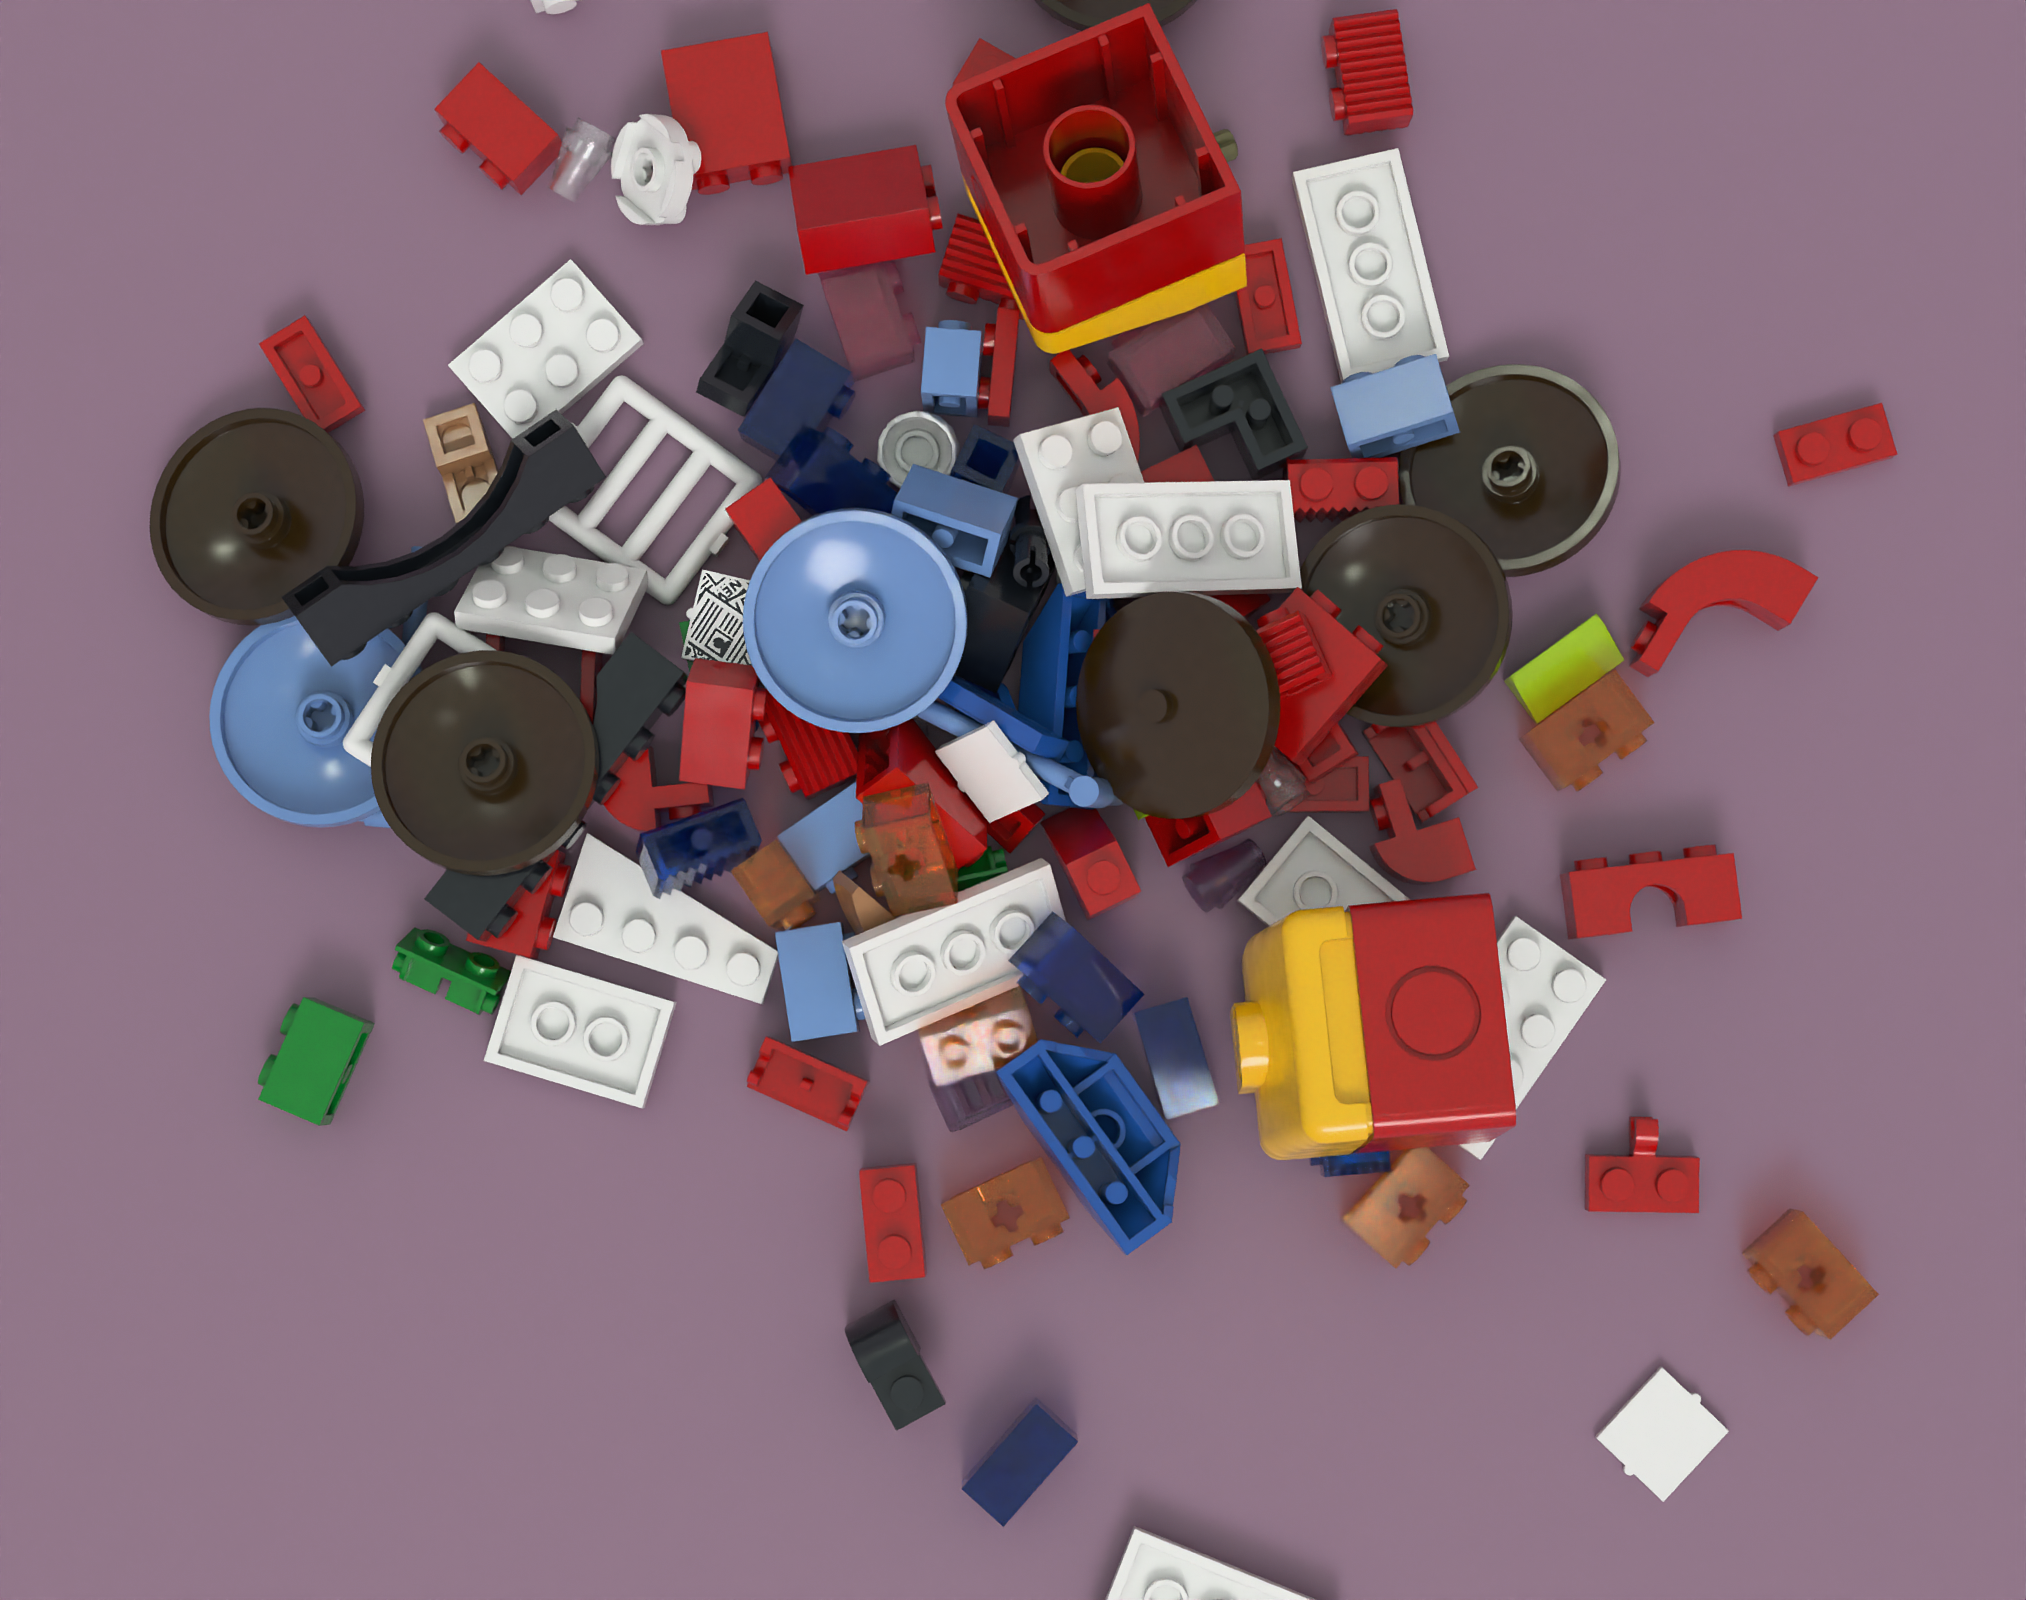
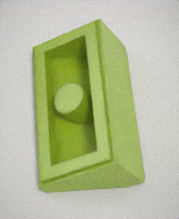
M1596 613L1505 679L1504 682L1534 723L1538 724L1623 662L1624 658L1604 622Z

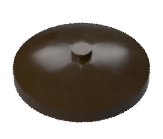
M1506 364L1492 366L1466 374L1447 385L1446 388L1460 433L1401 451L1398 473L1399 487L1404 505H1416L1437 510L1468 526L1490 547L1506 577L1538 573L1552 568L1578 553L1596 536L1613 509L1620 485L1621 461L1616 435L1611 421L1599 402L1584 387L1569 377L1556 371L1533 365Z
M253 408L224 415L208 423L190 436L175 452L161 474L152 499L150 511V539L157 565L165 580L183 600L218 620L237 625L252 626L276 623L291 618L294 615L281 598L326 566H349L359 545L364 522V497L360 478L350 456L341 444L317 424L301 415L275 408Z
M1396 504L1368 509L1347 518L1332 528L1314 546L1301 566V590L1310 597L1318 589L1342 610L1336 617V620L1351 633L1360 625L1384 646L1377 656L1388 666L1346 714L1371 724L1388 727H1413L1430 724L1442 720L1470 704L1488 686L1499 670L1505 657L1512 631L1513 611L1509 585L1505 573L1490 547L1478 534L1457 519L1440 511L1416 505Z
M1156 593L1137 599L1124 606L1103 625L1095 636L1084 658L1079 675L1076 697L1077 722L1082 745L1092 768L1099 778H1103L1110 783L1114 795L1119 800L1139 812L1158 818L1183 819L1205 816L1222 810L1242 797L1256 782L1267 765L1276 742L1280 723L1281 707L1278 678L1273 661L1263 640L1254 627L1235 609L1220 600L1198 593Z
M479 650L450 656L432 664L414 676L400 689L385 710L374 737L371 753V777L374 794L386 822L394 833L409 848L432 864L449 871L476 876H490L517 871L535 864L558 849L572 835L587 813L594 796L599 774V750L595 729L584 705L573 690L557 674L537 661L522 655L495 650Z

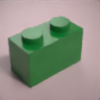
M303 997L300 1005L292 1004L281 1025L280 1033L286 1035L280 1051L277 1056L271 1054L260 1072L258 1084L263 1086L258 1100L318 1126L330 1125L375 1023L313 997Z

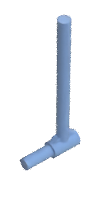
M936 701L916 715L957 737L983 726ZM1010 741L1018 752L1025 755V762L1038 778L1069 793L1072 802L1076 805L1102 809L1107 806H1120L1123 804L1114 795L1112 786L1107 780L1084 776L1050 758L1032 754Z

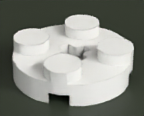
M656 114L639 115L641 119L638 122H628L621 129L612 153V179H621V189L624 195L615 196L618 206L630 221L639 225L678 224L685 217L686 204L693 184V175L699 170L701 165L700 148L696 142L688 141L684 129L672 117Z

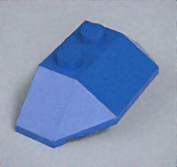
M1058 583L1023 641L1018 712L1069 741L1062 758L1052 760L1084 776L1098 777L1087 758L1079 734L1076 712L1077 686L1084 658L1094 640L1093 630L1101 629L1117 613L1113 607L1115 601L1113 598L1086 599V591L1066 597L1062 583ZM1038 778L1049 792L1041 800L1042 804L1086 810L1094 809L1076 805L1072 802L1069 793Z
M1041 1039L995 1072L1022 1121L1085 1209L1125 1255L1130 1254L1172 1223L1181 1144L1116 1053Z

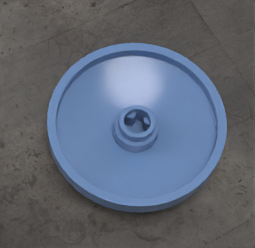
M847 508L827 511L812 516L789 529L770 547L757 565L750 579L743 607V632L746 649L751 664L765 688L782 706L797 717L813 725L838 732L867 733L885 730L904 723L924 711L940 696L953 678L961 660L967 637L968 613L965 593L960 578L946 553L929 535L914 524L898 516L873 509Z
M295 616L276 623L261 625L252 631L233 650L223 665L215 683L210 704L209 720L212 745L216 758L230 783L245 799L260 810L280 820L306 827L323 828L347 825L379 812L380 808L372 785L371 767L346 752L343 748V739L378 688L373 681L385 664L392 667L406 644L387 628L369 640L364 650L348 660H340L331 667ZM419 665L411 679L423 670L421 665ZM376 731L370 739L372 742L374 741Z

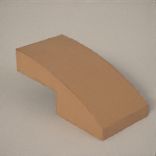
M475 403L423 419L435 464L442 475L456 524L464 519L486 494L499 471Z
M840 870L832 878L841 908L856 935L896 919V917Z

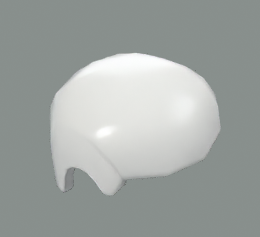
M912 411L896 416L888 422L887 427L882 431L878 439L877 462L886 479L901 488L913 464L952 476L959 464L960 444L952 426L942 417L928 411Z

